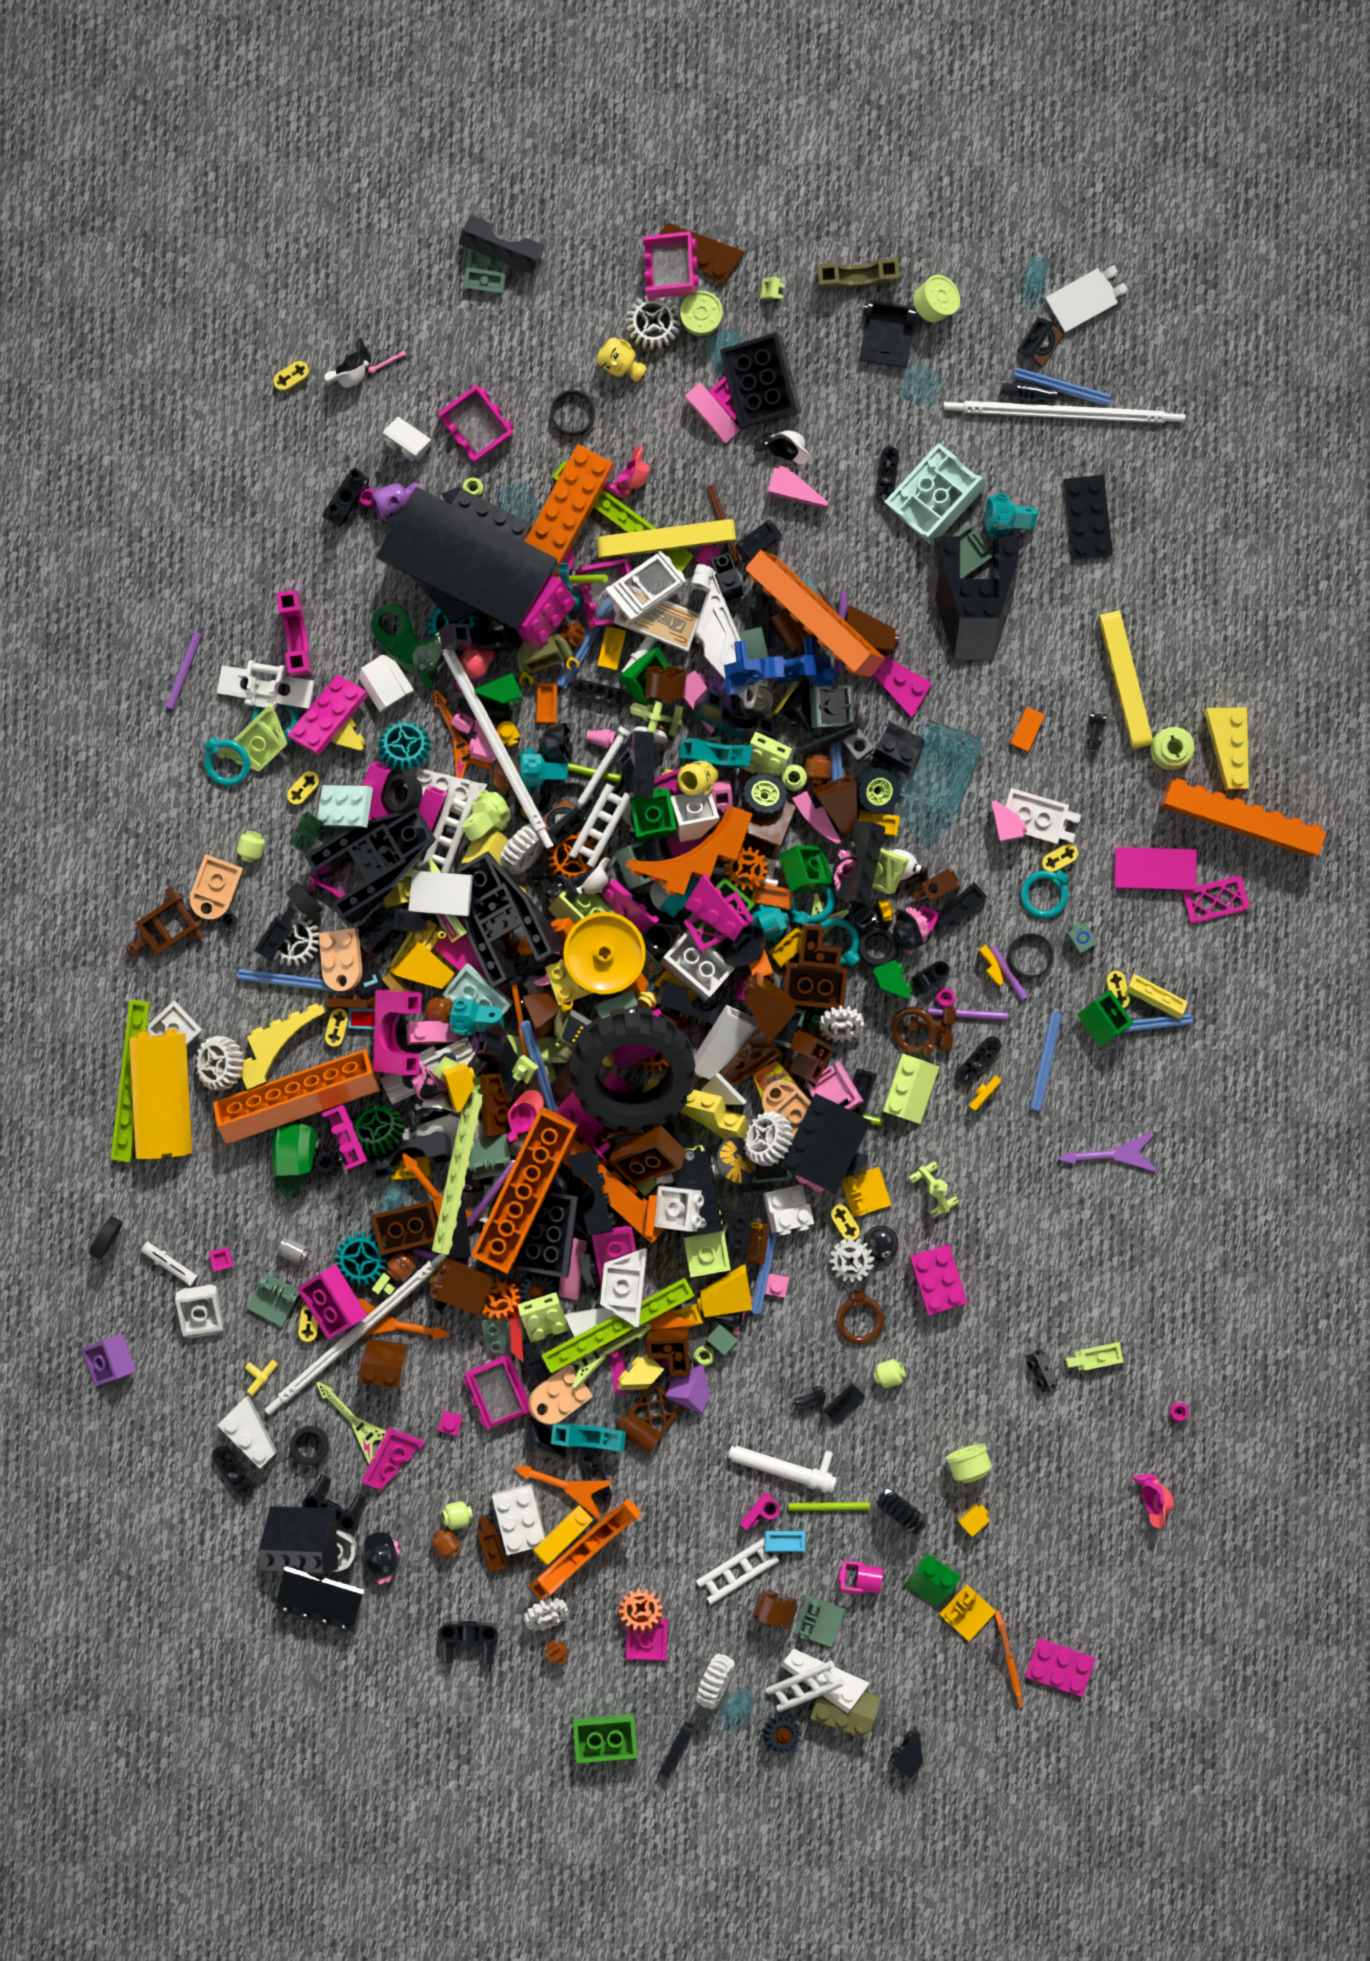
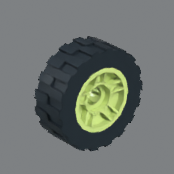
M871 767L868 770L862 771L863 773L859 774L857 780H855L858 805L869 812L877 814L885 813L892 809L900 796V785L898 784V779L894 777L895 775L880 767ZM876 787H879V789L876 791V794H875V793H874V789H875Z
M757 774V776H752L750 780H747L742 791V807H744L745 811L752 813V817H755L757 820L762 819L766 821L774 819L783 811L787 801L785 785L773 775Z

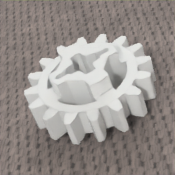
M839 1006L838 1010L832 1007V1012L825 1011V1016L820 1017V1030L822 1036L826 1035L827 1040L833 1038V1042L841 1040V1043H844L845 1039H848L851 1042L852 1037L858 1038V1033L863 1032L864 1022L862 1014H857V1009L850 1011L849 1006L846 1009Z
M850 1237L848 1242L843 1239L840 1241V1244L837 1243L834 1246L836 1250L830 1253L834 1256V1258L830 1259V1263L835 1264L832 1270H838L836 1276L843 1275V1281L850 1278L851 1282H854L856 1277L861 1281L864 1278L863 1275L868 1276L870 1274L869 1270L873 1268L870 1262L874 1260V1257L869 1256L872 1250L866 1249L867 1243L861 1245V1239L856 1240V1242H854L853 1237ZM851 1257L855 1259L853 1263L850 1262Z
M549 1598L546 1601L542 1600L539 1604H534L532 1608H528V1613L524 1614V1620L529 1630L534 1629V1631L540 1629L544 1631L547 1628L551 1629L552 1626L559 1625L560 1621H564V1617L568 1616V1609L563 1600L556 1598L552 1601Z

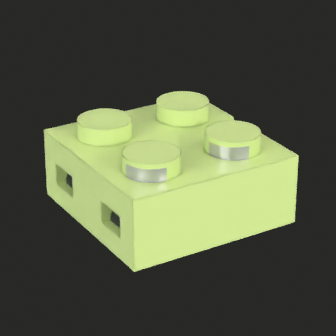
M755 732L749 746H752L749 767L741 768L753 774L755 772L768 774L779 779L792 748Z
M556 1292L518 1304L519 1313L531 1343L544 1339L546 1335L551 1333L557 1335L569 1331L568 1323Z

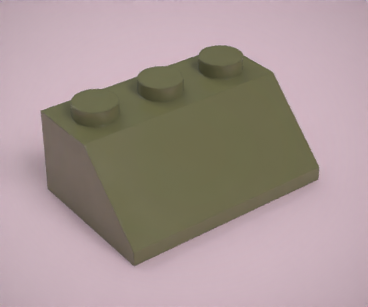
M864 1691L847 1714L821 1695L814 1700L809 1714L810 1719L868 1739L875 1721L880 1696Z

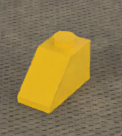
M465 1063L442 1070L452 1107L457 1113L461 1112L474 1088L473 1079H475V1074L472 1067L469 1068Z

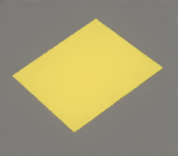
M799 681L793 682L772 714L780 711Z

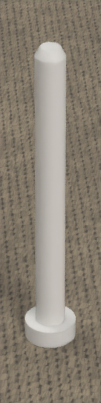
M620 726L617 730L620 733L577 801L579 806L582 807L592 794L625 738L631 736L632 733Z

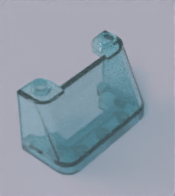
M928 720L922 729L923 739L927 742L913 779L908 778L901 784L900 796L954 816L961 806L979 759L982 741L969 732Z

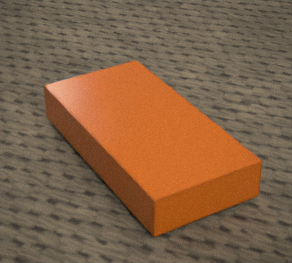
M537 683L536 723L557 724V683Z
M1026 707L1010 744L1029 752L1045 715Z
M754 884L751 901L754 904L790 910L794 892L786 888L760 884L758 887Z
M650 1195L648 1200L645 1235L649 1237L654 1235L658 1195Z

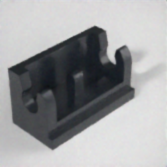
M768 519L736 544L747 559L751 561L760 550H766L781 539L782 534L774 523Z
M667 837L661 840L660 838H654L643 843L646 861L666 860L663 844L668 842Z
M859 1068L856 1069L852 1082L864 1102L854 1108V1110L865 1112L877 1074ZM848 1099L846 1100L844 1106H846V1105H848V1104L850 1103V1102L848 1101Z

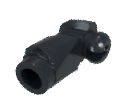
M815 1386L813 1388L814 1393L794 1398L796 1410L805 1411L820 1403L823 1405L826 1400L824 1388L822 1386Z

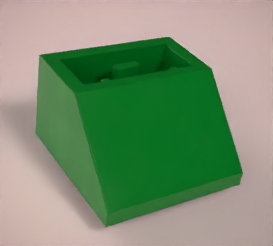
M894 960L871 970L878 989L904 1000L911 998L910 993L913 991L909 981L905 982L902 975L905 972L901 963H897Z
M1111 990L1077 1013V1016L1099 1048L1134 1024Z

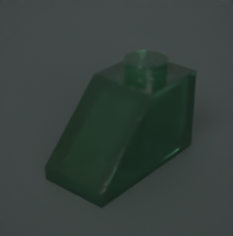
M306 1173L276 1176L272 1180L286 1199L290 1197L295 1199L303 1193L301 1188L305 1186Z

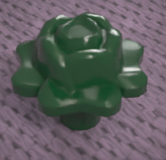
M819 1007L809 1008L808 1013L804 1016V1020L807 1021L806 1026L811 1027L813 1031H817L818 1028L820 1029V1017L825 1016V1011Z

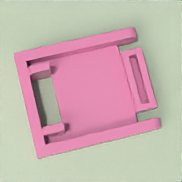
M839 1061L835 1063L838 1072L832 1065L826 1068L818 1083L815 1084L816 1087L810 1081L805 1083L812 1097L817 1093L839 1105L848 1099L850 1103L845 1108L853 1110L864 1102Z

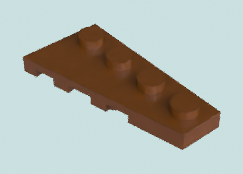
M667 222L659 235L688 232L690 230ZM690 231L692 239L696 238L697 251H694V257H697L698 270L720 285H723L745 251ZM686 246L668 248L687 261Z

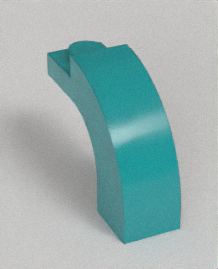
M696 738L682 739L679 759L690 762L707 761L711 765L724 768L749 767L752 746L722 745Z
M553 1423L551 1444L567 1447H594L622 1452L624 1451L626 1431L585 1424Z

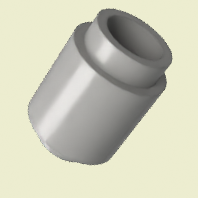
M533 973L524 978L526 982L523 983V986L528 995L548 989L546 985L538 986L533 983L534 980L541 978V975L536 976Z
M283 1238L277 1250L281 1257L297 1265L300 1261L304 1263L309 1252L306 1251L307 1246L290 1238Z

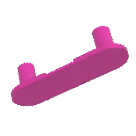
M311 874L309 876L312 881L307 888L308 891L314 892L316 886L319 885L334 893L338 898L346 895L316 875Z
M606 1141L599 1148L594 1146L595 1151L619 1173L609 1162L610 1159L603 1154L611 1145Z
M619 1348L608 1354L614 1391L617 1395L624 1396L629 1390H619L616 1388L620 1383L618 1378L626 1370L623 1352Z

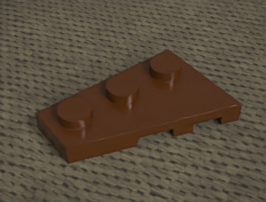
M758 1027L720 1073L734 1088L777 1058L782 1052L773 1041L771 1043L766 1041Z
M480 1075L483 1136L508 1134L511 1131L508 1123V1112L510 1109L506 1105L505 1099L507 1095L501 1075Z

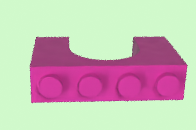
M297 590L276 593L278 609L284 622L288 653H285L288 674L295 678L313 676L302 597Z
M376 761L369 765L362 786L373 788L369 815L379 818L396 812L390 810L385 801V788L392 768ZM429 785L425 789L418 809L433 833L448 792Z
M375 990L373 1071L399 1075L419 1074L420 1054L403 1051L397 1043L395 1030L397 1020L401 1014L421 1013L422 993L400 990Z

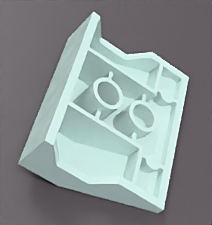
M938 443L886 499L885 503L920 537L933 546L934 538L945 533L986 488V485L980 475L972 473L955 455Z

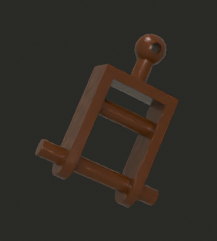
M171 886L164 891L170 899L135 923L144 937L137 942H129L126 945V953L129 956H137L140 953V949L147 944H150L155 953L160 955L191 933H194L198 941L205 937L200 929L203 925L201 920L195 922L181 902L184 898L182 893L176 894ZM174 905L189 927L172 938L157 916ZM150 921L165 941L160 947L145 926Z

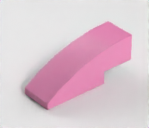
M700 382L685 395L686 401L725 444L740 431L731 417Z
M807 791L792 798L798 812L816 832L836 845L841 843L824 807L821 806L815 809Z
M574 1237L569 1278H560L558 1296L579 1300L583 1281L582 1255L588 1252L589 1240Z

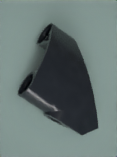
M501 1023L488 1026L478 1040L476 1053L467 1066L469 1068L472 1067L476 1077H480L484 1072L500 1074L505 1091L515 1099H518L530 1085V1083L526 1084L522 1080L518 1082L512 1077L514 1075L512 1071L519 1058Z

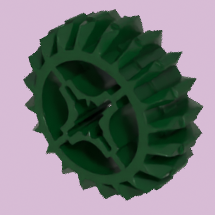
M377 1104L374 1109L370 1106L368 1111L363 1110L361 1116L356 1115L358 1121L352 1122L363 1153L370 1157L373 1154L378 1157L380 1153L386 1155L388 1150L393 1151V1146H399L398 1140H403L402 1134L405 1133V1125L400 1113L393 1107L389 1108L387 1105L381 1107Z

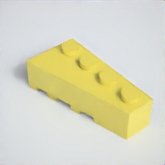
M1247 707L1206 708L1203 711L1217 757L1224 789H1248Z

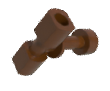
M944 1007L943 1020L939 1019V1022L936 1023L937 1035L941 1036L940 1049L952 1050L954 1035L952 1034V1026L955 1024L957 1008ZM918 1016L910 1017L909 1032L917 1033L918 1029L929 1030L927 1023L919 1021Z

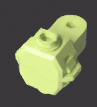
M483 790L477 794L478 799L472 804L473 814L461 825L470 841L480 838L489 829L502 831L508 826L507 822L511 819L510 809L504 798L497 792L491 793Z

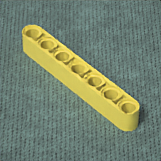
M729 519L601 536L596 538L598 558L607 559L659 552L660 550L668 551L728 543L737 539L734 520Z
M1118 610L1099 615V622L1131 747L1134 750L1153 745L1152 734L1121 613Z

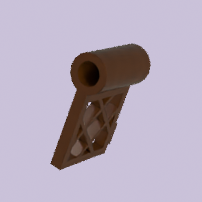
M820 588L815 589L814 592L833 609ZM786 608L770 618L769 621L791 654L794 652L799 654L804 651L803 639L816 638L817 636L815 634L809 636L803 628L804 624L802 626L800 622L795 621L789 615L791 612Z
M654 1382L648 1389H640L638 1391L641 1393L638 1400L625 1417L621 1415L615 1424L618 1427L617 1430L626 1431L625 1438L648 1454L656 1446L661 1436L683 1407L674 1402L678 1405L674 1412L665 1414L663 1402L670 1401V1399H662V1394L666 1396L667 1392ZM651 1387L659 1391L660 1400L648 1402L647 1393ZM645 1397L646 1402L641 1403V1401ZM660 1402L662 1414L651 1416L649 1404ZM646 1405L648 1417L640 1418L634 1414V1411L638 1406ZM671 1415L666 1422L665 1416ZM663 1416L664 1426L659 1432L652 1426L651 1418Z

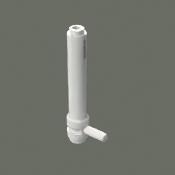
M731 1446L728 1458L733 1462L805 1484L810 1489H820V1492L832 1493L836 1482V1477L827 1473L833 1455L830 1451H825L820 1470L815 1468L811 1470L739 1446Z

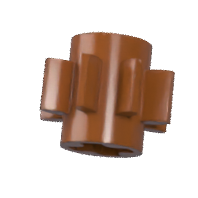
M577 622L573 624L568 623L562 627L560 635L571 648L572 645L579 646L583 643L585 630Z
M553 1640L546 1645L548 1650L544 1653L553 1665L558 1662L561 1666L568 1660L566 1655L570 1652L562 1641L556 1643Z

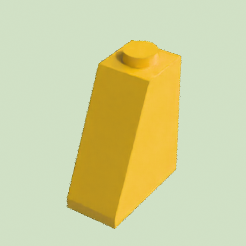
M414 940L389 969L396 976L440 989L447 987L452 982V976L455 974L417 940Z
M741 1265L701 1290V1298L697 1300L699 1311L703 1310L704 1317L752 1310L746 1265Z

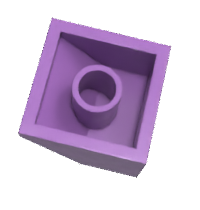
M122 1333L81 1348L94 1386L136 1372Z

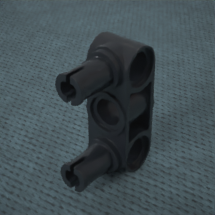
M352 468L326 507L322 517L340 528L358 502L360 493L365 490L364 486L369 484L370 478L366 477L360 470L358 471L357 468ZM344 494L352 496L348 502H343L341 497Z
M321 1474L314 1488L307 1492L302 1501V1507H308L307 1500L312 1498L316 1500L317 1507L336 1508L337 1529L345 1533L352 1532L360 1520V1512L367 1497L357 1493L349 1508L345 1510L340 1505L324 1498V1493L331 1478ZM350 1518L353 1521V1526L350 1528L345 1527L342 1522L343 1519Z
M448 1621L443 1623L439 1629V1641L442 1645L441 1663H453L454 1645L460 1643L481 1644L483 1646L482 1664L493 1665L495 1646L498 1643L499 1631L497 1626L493 1623L477 1621ZM445 1627L452 1628L454 1635L450 1637L445 1636L443 1629ZM490 1628L494 1631L495 1635L492 1638H487L483 1631Z

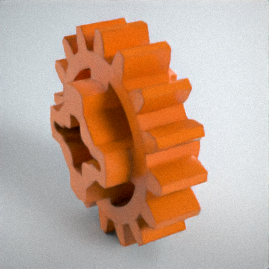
M741 846V852H739L737 858L739 868L735 872L733 871L735 860L730 858L731 862L725 863V866L729 867L725 874L731 875L728 881L734 880L735 887L740 884L742 885V890L746 886L753 890V884L759 887V880H766L763 873L766 874L769 871L764 868V866L768 865V862H763L764 854L758 855L759 849L753 852L751 846H749L748 850ZM743 855H751L755 858L745 859ZM744 863L746 865L752 864L750 868L751 872H741ZM760 864V873L757 876L755 867ZM748 877L751 881H742L739 878Z
M500 1278L497 1279V1283L492 1282L480 1311L483 1317L489 1316L490 1321L497 1318L498 1322H501L503 1317L508 1321L509 1314L515 1316L514 1309L519 1310L518 1303H521L519 1289H516L514 1283L509 1285L507 1279L504 1283H501Z
M637 1588L636 1594L629 1591L630 1597L624 1595L623 1601L625 1603L620 1602L619 1608H621L619 1616H623L621 1623L627 1622L626 1629L628 1630L633 1627V1633L640 1629L641 1633L644 1634L645 1628L652 1631V1625L658 1626V1620L662 1619L660 1612L663 1611V1606H658L660 1598L655 1599L654 1592L648 1595V1589L641 1593L640 1589ZM651 1605L654 1608V1614H652V1611L649 1610L651 1608ZM627 1608L632 1612L630 1617L628 1616Z

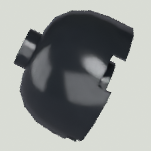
M568 723L551 725L544 731L542 738L539 739L540 751H543L545 757L551 762L569 763V760H572L573 742L570 743L568 733L572 732Z

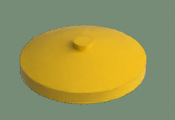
M611 912L594 913L578 921L569 931L563 950L564 963L571 978L582 988L597 994L616 993L630 986L640 975L646 955L644 940L637 927L627 918Z

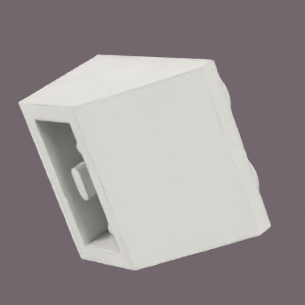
M397 417L383 431L386 444L395 451L397 448L400 449L403 456L411 462L414 460L419 462L432 444L430 438L400 417Z

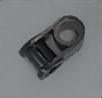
M937 961L912 976L911 980L917 983L921 989L920 993L924 994L947 977L950 968L946 962ZM938 964H943L946 968V972L942 976L935 973V966Z

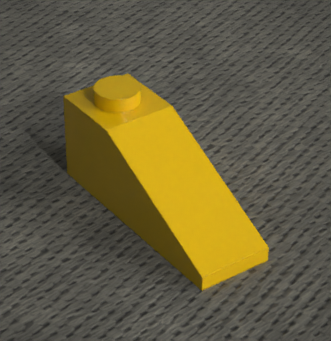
M580 1505L577 1506L542 1540L533 1552L547 1566L593 1519Z

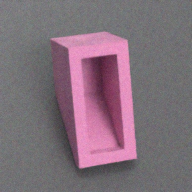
M992 801L1000 843L1024 838L1023 833L1027 832L1025 820L1021 821L1019 815L999 802Z

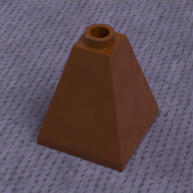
M850 775L812 788V792L840 832L844 833L845 836L852 834L854 822L857 821L855 780Z

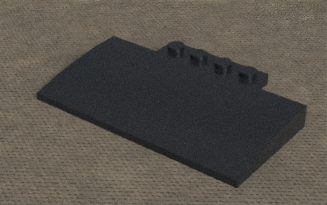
M415 487L376 555V559L516 631L520 628L558 566L557 558L524 542L532 529L531 523L462 488L452 504H449Z

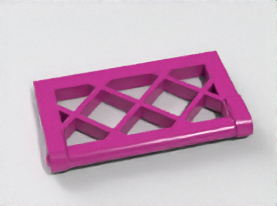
M1241 875L1196 886V890H1182L1190 924L1250 910ZM1235 882L1238 887L1236 893L1225 888L1227 884ZM1215 887L1221 888L1216 898L1206 893V890ZM1223 889L1234 895L1228 905L1218 900ZM1201 892L1202 894L1196 903L1193 902L1190 894ZM1203 895L1214 900L1209 910L1198 904ZM1235 897L1241 899L1242 906L1230 907ZM1216 902L1226 907L1223 911L1210 912ZM1198 907L1207 912V914L1195 917L1194 910Z
M737 891L724 898L727 903L735 899L738 904L736 911L746 918V924L743 928L754 923V918L751 917ZM697 915L684 921L701 952L728 938L725 934L717 935V929L715 934L704 932L703 929L706 921H703L701 931L695 929L692 923L701 919ZM702 934L714 936V939L703 944L701 937Z

